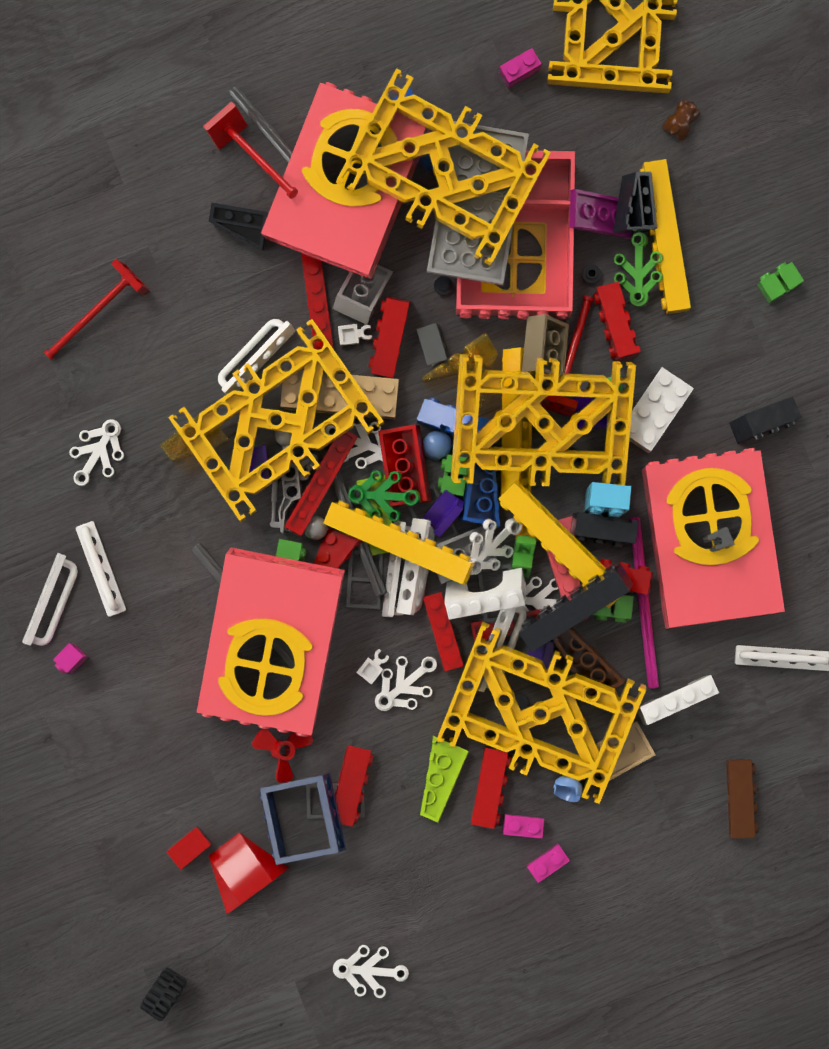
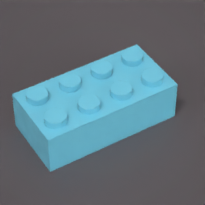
M592 482L586 489L584 512L595 515L606 514L609 518L623 516L629 510L631 486Z

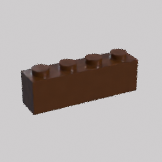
M751 759L726 760L729 838L732 839L755 838V833H758V823L754 821V814H757V803L753 799V794H756V783H753L752 775H755V763H752Z

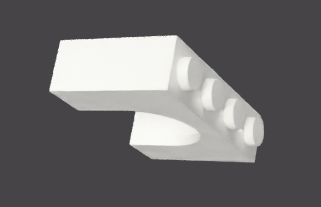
M518 568L503 571L501 584L484 592H469L467 584H460L456 581L447 582L445 606L448 618L454 619L524 606L526 582L523 570Z
M704 676L674 692L641 704L637 712L643 725H649L718 694L719 691L712 676Z

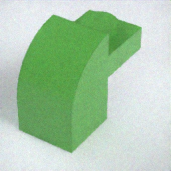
M517 535L511 570L522 568L524 577L529 578L537 538Z

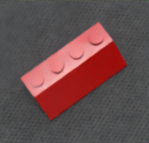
M414 424L378 431L386 480L393 471H398L402 475L401 481L394 483L387 492L405 493L408 490H417L420 494L418 504L432 502L420 426ZM394 473L393 479L395 481L398 479V476ZM411 494L413 501L416 499L415 494ZM389 500L391 507L407 505L404 501Z

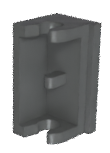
M434 323L416 329L427 366H435L450 361L439 324Z
M727 527L702 538L704 543L715 540L714 544L717 546L711 548V552L718 551L724 547L727 549L735 545Z

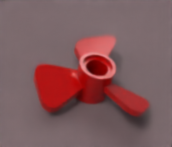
M261 729L251 745L254 749L270 750L271 755L275 759H279L275 779L278 783L290 782L293 779V772L288 760L294 757L295 749L309 746L313 743L311 735L303 737L297 735V732H291L288 739L283 741L276 740L269 730ZM284 745L286 750L285 753L281 755L280 749Z

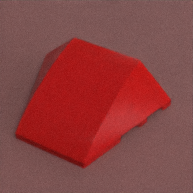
M238 833L208 855L227 914L289 869L285 864L276 865L271 854L241 833Z

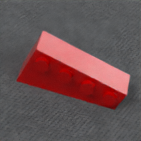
M619 281L596 287V293H593L595 304H599L601 310L598 312L600 322H604L606 328L603 330L605 340H609L611 348H608L610 358L619 362L637 358L641 350L639 345L635 346V331L629 328L631 319L628 311L624 310L626 303Z
M388 296L386 301H382L380 312L384 313L382 320H378L376 328L380 332L378 338H374L372 349L375 350V355L370 357L368 368H372V374L390 378L394 377L411 300Z

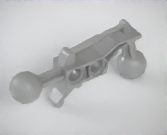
M275 431L277 443L283 449L288 447L291 442L292 433ZM312 454V455L314 456V458L316 459V461H317V460H318V456L315 455V454ZM309 458L300 462L303 469L307 467V472H310L314 466ZM291 462L290 468L295 469V476L288 478L285 474L281 477L283 500L278 510L279 522H275L278 480L272 483V517L270 526L280 528V532L286 534V531L291 532L284 527L288 521V511L303 495L301 481L309 479V476L303 477L294 462ZM291 487L297 488V495L295 497L288 495ZM312 516L303 533L309 539L320 540L327 534L328 526L323 524L324 519L322 517Z

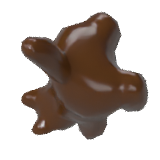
M688 100L680 101L675 114L669 116L662 125L665 132L670 131V135L676 134L680 141L685 140L688 137L691 122L700 114L694 102H689Z

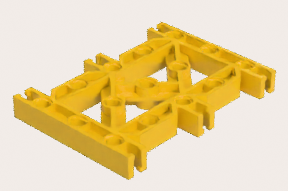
M554 0L553 11L569 12L565 27L563 60L565 62L549 61L548 71L557 70L564 73L563 76L548 74L547 84L670 93L672 70L654 68L657 67L659 62L662 24L660 19L675 20L677 13L676 9H673V11L663 10L661 6L672 5V7H675L677 0H643L634 10L625 0H615L620 4L618 7L610 4L614 0H599L605 7L606 12L612 15L618 23L613 28L607 30L601 38L585 51L587 5L593 0H582L580 4L574 3L573 0H569V2H557V0ZM648 4H655L657 6V9H650L648 7ZM641 29L638 68L599 65ZM570 35H578L579 40L573 41L570 38ZM613 37L617 40V43L611 44L607 39ZM647 40L653 41V42H654V46H652V47L647 46L646 43H645V41H647ZM574 71L577 76L570 78L567 72ZM606 74H611V75H613V76H614V80L608 81V80L605 78V75H606ZM649 77L652 83L646 84L642 78ZM656 79H667L668 85L657 84Z
M396 68L340 172L336 183L339 185L344 183L343 177L349 171L356 175L353 184L348 185L347 189L354 192L362 175L365 174L367 183L403 203L414 201L405 220L412 223L411 215L415 209L423 211L425 215L422 221H417V227L422 229L431 211H433L436 221L471 240L483 238L473 257L476 259L481 258L483 254L480 251L486 245L488 248L493 249L491 257L484 261V263L490 266L551 152L544 149L542 152L544 153L542 156L544 158L538 164L531 160L533 152H538V145L534 143L523 161L519 151L484 132L473 134L482 115L480 113L474 115L473 119L475 121L473 125L468 126L462 122L464 116L472 110L467 106L464 107L456 124H454L451 114L416 95L405 97L413 82V77L407 74L405 77L407 81L403 89L394 86L396 78L401 79L402 77L400 75L401 70ZM394 92L398 95V99L390 100L388 94ZM424 111H429L432 113L433 117L431 119H425L422 113ZM396 112L433 131L378 147ZM376 126L380 129V133L374 135L370 132V128ZM462 129L466 132L467 136L461 138L457 135V131ZM406 145H412L414 147V152L407 153L404 150V147ZM459 145L501 169L458 181L448 148ZM493 148L499 149L500 152H501V155H500V156H494V155H492L491 149H493ZM429 154L439 187L427 190L385 166ZM358 160L362 166L359 169L353 168L351 162ZM444 163L448 166L449 170L442 172L439 170L438 165ZM529 166L534 168L535 174L528 175L525 168ZM394 179L396 186L388 187L386 180ZM480 182L483 189L475 190L473 183ZM510 187L491 224L454 204ZM427 197L431 204L424 206L421 204L420 199ZM507 201H515L517 208L510 209ZM462 216L465 223L462 225L457 224L455 217ZM489 235H497L499 242L492 243L489 240Z
M313 319L306 323L317 334L311 339L304 335L303 332L305 330L299 327L296 329L307 348L297 346L263 370L262 379H259L249 363L245 364L244 371L249 370L253 377L252 380L244 383L239 377V373H241L239 370L232 373L244 391L233 390L199 413L198 423L193 420L185 407L179 410V413L185 414L189 420V423L183 427H180L175 421L178 419L176 415L172 414L168 417L240 522L244 521L246 516L244 514L240 515L236 506L243 501L251 508L250 515L257 512L247 498L246 493L256 495L290 471L291 462H294L304 478L309 476L310 472L304 471L300 464L301 461L309 458L314 464L313 470L320 468V465L309 450L320 451L353 428L355 418L358 419L367 434L373 432L372 430L374 429L373 426L368 427L364 420L369 414H372L378 421L377 427L384 424L378 412ZM316 341H321L324 346L322 349L316 350L313 348V344ZM284 363H290L292 368L290 371L284 372L281 370V366ZM304 369L296 414L261 408L263 396ZM324 371L347 406L313 429ZM342 372L346 377L343 381H337L335 375ZM254 384L260 386V390L256 394L249 391L250 387ZM306 394L314 396L311 403L303 401V397ZM359 404H366L368 409L366 412L360 413L357 411V406ZM222 406L228 408V412L224 416L218 414V409ZM240 413L230 470H228L205 436ZM274 416L282 418V422L279 425L271 423ZM332 425L336 428L333 435L325 433L327 426ZM257 427L292 433L291 442L288 447L249 473ZM189 428L196 430V434L192 438L186 436V431ZM242 438L250 440V444L247 447L240 446L239 442ZM300 447L304 450L301 457L293 455L295 448ZM210 460H217L218 466L215 469L208 468ZM269 469L272 471L269 479L262 478L263 470ZM233 491H237L240 494L237 501L230 500V494Z
M460 354L451 480L454 483H461L458 475L460 467L467 468V476H463V480L473 484L474 466L477 463L482 470L524 471L528 468L527 482L530 486H536L535 474L537 470L542 471L541 485L549 486L551 466L560 473L600 474L603 471L602 483L610 484L612 473H616L617 481H614V484L625 485L636 365L634 363L626 362V366H628L626 377L623 378L620 377L621 362L613 361L610 382L604 375L563 373L559 376L560 362L553 358H549V362L552 363L550 374H544V365H547L548 361H545L543 358H537L534 379L528 372L486 370L482 373L483 358L480 355H474V370H467L468 355ZM469 376H473V383L470 385H466V378ZM507 378H512V384L505 387L504 381ZM550 380L549 387L542 388L543 382ZM588 381V387L585 390H581V384ZM626 383V388L623 391H619V385ZM480 392L519 394L503 410L497 411L494 418L477 432ZM548 395L596 397L579 413L572 415L570 421L562 428L540 404ZM608 413L605 451L567 450L580 437L588 434L592 427ZM471 415V420L468 423H462L464 416ZM506 416L509 417V422L501 425V419ZM523 417H526L546 440L538 449L491 447L505 433L513 430ZM547 418L546 425L539 426V421ZM580 420H585L584 426L577 428V423ZM622 421V427L616 430V423ZM462 454H468L467 460L459 461ZM506 455V460L498 463L499 456ZM543 456L544 461L541 464H536V459ZM582 458L581 463L575 466V459ZM615 459H619V464L616 467H612V462Z
M482 622L441 726L437 741L444 742L443 733L446 728L455 730L454 738L450 737L449 739L451 741L450 746L455 747L463 728L468 738L504 752L515 749L509 765L511 770L517 767L518 763L516 760L521 756L528 760L520 773L527 775L533 759L536 757L539 765L578 781L587 778L581 797L589 798L588 790L591 785L600 787L598 794L594 793L593 795L595 798L594 802L600 804L646 692V685H640L638 688L639 693L634 698L629 696L628 692L635 681L627 679L621 697H618L615 688L577 673L567 677L573 662V657L570 655L565 657L567 659L565 668L560 669L555 667L556 659L560 660L562 656H560L559 651L555 650L549 667L546 669L541 659L505 645L494 648L501 629L495 627V630H492L494 636L491 641L482 638L483 630L485 631L489 627V624ZM483 645L488 651L480 653L477 647ZM521 660L524 666L516 667L514 661ZM503 670L548 687L553 697L545 701L536 702L533 706L521 710ZM557 674L560 676V680L552 681L550 676ZM482 676H484L495 700V705L499 709L507 727L469 712ZM471 681L474 686L467 688L464 686V682ZM590 688H593L597 691V693L593 696H590L587 694L586 691ZM507 695L510 701L502 702L500 696ZM576 699L614 713L599 750ZM631 703L633 708L626 710L623 708V704ZM539 709H543L546 712V715L542 717L538 716L536 714V711ZM457 716L460 722L453 723L450 717ZM562 716L568 734L571 736L579 755L534 738L529 728L545 724L553 718ZM578 723L582 725L583 728L577 731L574 730L572 726ZM493 730L496 736L489 737L486 731ZM611 738L619 740L616 745H612L608 741ZM528 744L532 747V750L525 751L522 746ZM564 758L568 761V764L561 765L558 760ZM602 773L605 777L599 780L594 775Z

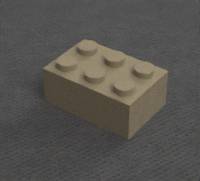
M546 314L527 316L522 372H528L535 377L537 358H543L545 361H548L547 365H544V374H550L552 363L549 362V358H553L560 362L559 376L564 373L569 324Z

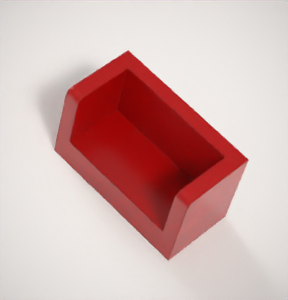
M197 826L166 851V853L181 870L211 846L212 843Z

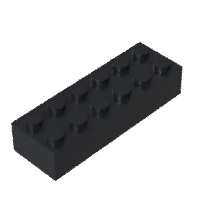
M613 564L609 566L600 577L598 574L593 576L584 587L582 584L577 586L568 597L566 595L561 596L552 607L547 605L540 610L536 617L531 615L525 619L519 634L530 651H535L628 593L633 582L622 565L615 566Z

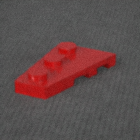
M328 528L314 564L339 569L345 560L351 557L352 551L361 544L362 540Z

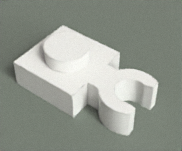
M357 324L338 326L340 346L359 344V338L371 340L372 335H364V331L371 329V326L364 325L361 329H357Z
M380 649L375 652V659L373 661L368 657L356 672L371 685L383 671L379 665L387 662L389 659L388 655L383 660L378 658V654L381 652Z

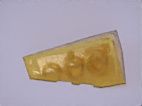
M487 333L466 345L463 353H455L447 360L448 363L438 365L423 376L422 382L427 383L459 374L460 354L468 355L467 370L470 371L474 370V355H480L483 358L482 367L485 365L489 367L494 364L498 353Z

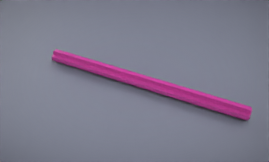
M633 517L629 521H639L636 543L632 544L634 567L638 569V565L645 567L640 518ZM637 593L648 688H658L659 682L649 595Z

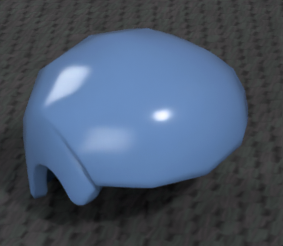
M433 431L423 439L424 454L428 459L439 461L445 458L451 451V438L444 431Z
M560 776L556 779L553 786L554 794L560 799L568 802H578L581 798L583 788L578 780L568 776Z

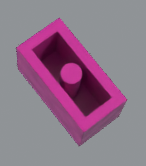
M533 48L501 65L499 67V74L507 88H510L540 71L542 63Z
M69 643L53 659L56 662L54 666L61 673L73 674L88 656L76 644Z
M504 814L503 835L542 838L544 818Z
M557 843L526 866L539 883L570 860Z

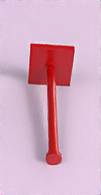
M232 101L203 126L219 150L234 139L287 192V196L290 199L297 196L298 190L292 187L239 134L248 125Z
M115 259L111 263L122 275V280L49 350L46 349L44 351L50 360H53L55 358L54 355L127 285H131L137 292L143 295L149 291L147 286L124 262Z
M583 296L582 300L584 302L565 362V374H570L590 305L594 302L593 297ZM548 395L540 404L546 410L572 417L577 408L578 401L563 396Z

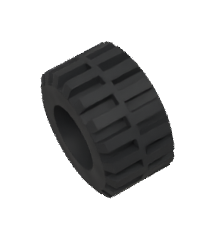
M166 967L143 999L140 1009L159 1022L164 1020L187 985V979Z

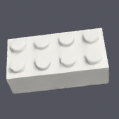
M662 367L632 410L629 441L649 454L694 388Z

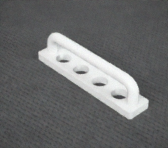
M279 319L268 321L221 370L218 375V382L223 387L221 390L226 395L233 390L239 391L242 388L234 376L228 382L225 379L226 376L273 327L276 326L279 329L246 362V364H250L255 373L295 333L296 330L288 321L285 323ZM243 366L239 370L241 372L239 377L244 383H247L252 378L249 370L245 372V367Z
M414 518L411 531L417 534L420 533L421 539L424 541L425 538L434 541L435 534L433 527L430 525L431 521ZM406 559L396 612L414 615L422 607L429 570ZM413 571L414 579L410 581L409 575ZM410 590L411 596L407 600L406 593Z
M91 521L76 527L107 615L111 617L126 611L95 523ZM91 537H94L96 539L95 546ZM98 555H101L103 558L102 564L100 562ZM105 573L109 574V581H107ZM111 590L116 593V598H115V600H114V597H113V594H112Z
M394 522V524L401 526V531L406 533L408 530L411 531V527L406 526V522ZM390 553L382 617L404 615L397 613V608L395 607L401 557ZM413 571L409 575L410 581L414 579ZM410 590L406 593L407 600L411 596Z
M60 553L56 555L22 641L24 644L31 646L33 643L43 646L48 644L54 635L78 573L75 563L65 559V555ZM62 566L69 568L70 574L47 632L43 638L36 637V631Z
M522 606L500 610L493 630H495V627L501 629L494 648L503 645L516 612L519 614V617L507 647L515 648L520 635L519 631L522 628L521 625L527 616L526 610ZM491 633L488 641L492 640L494 634ZM482 676L477 690L484 692L489 687L484 676Z
M737 645L735 647V664L829 671V652Z

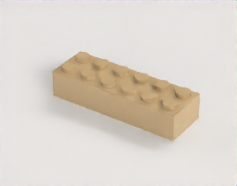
M284 369V372H288L291 369ZM304 370L299 371L283 382L280 404L282 410L296 411ZM323 372L316 413L336 414L346 407L347 404L326 373ZM345 374L335 375L337 381H343L346 377ZM352 375L382 419L395 420L399 379ZM306 394L303 397L305 403H311L314 399V396L311 394ZM359 404L357 406V411L360 413H364L368 409L366 404ZM372 414L367 416L368 418H375Z

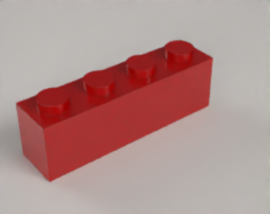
M442 592L423 597L444 672L463 667Z
M350 745L346 747L335 798L341 824L353 827V824L358 822L360 812L357 811V807L363 801L364 793L361 791L363 785L367 784L369 774H366L367 766L372 764L373 755H371V750Z
M485 747L471 825L494 829L495 825H499L500 814L497 813L498 805L502 806L504 794H501L502 786L506 787L507 775H504L505 767L509 768L511 760L508 752Z

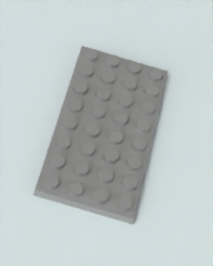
M477 125L473 134L484 132L519 151L522 160H525L528 133ZM460 129L457 131L459 137L464 138L467 136L464 130ZM459 145L448 148L458 181L501 169ZM497 148L491 149L492 155H494V156H500V155H501V152H500L499 149H497ZM445 164L444 172H446V171L449 170V168H448V166H447L446 164ZM480 182L473 183L475 190L483 189ZM510 187L454 204L491 224ZM507 201V205L510 209H515L517 207L515 201ZM462 216L455 217L457 224L462 225L465 223ZM435 221L427 273L503 285L513 225L494 261L489 266L484 261L491 257L493 249L488 248L486 245L480 251L483 254L481 258L476 259L473 257L483 238L471 240L446 225ZM489 235V240L492 243L499 242L497 235Z

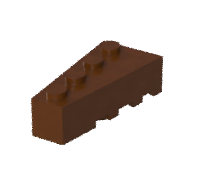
M574 627L553 639L564 658L566 655L573 657L570 668L574 674L577 673L615 689L625 683L626 679ZM590 688L586 691L587 694L590 696H593L597 693V691L593 688Z

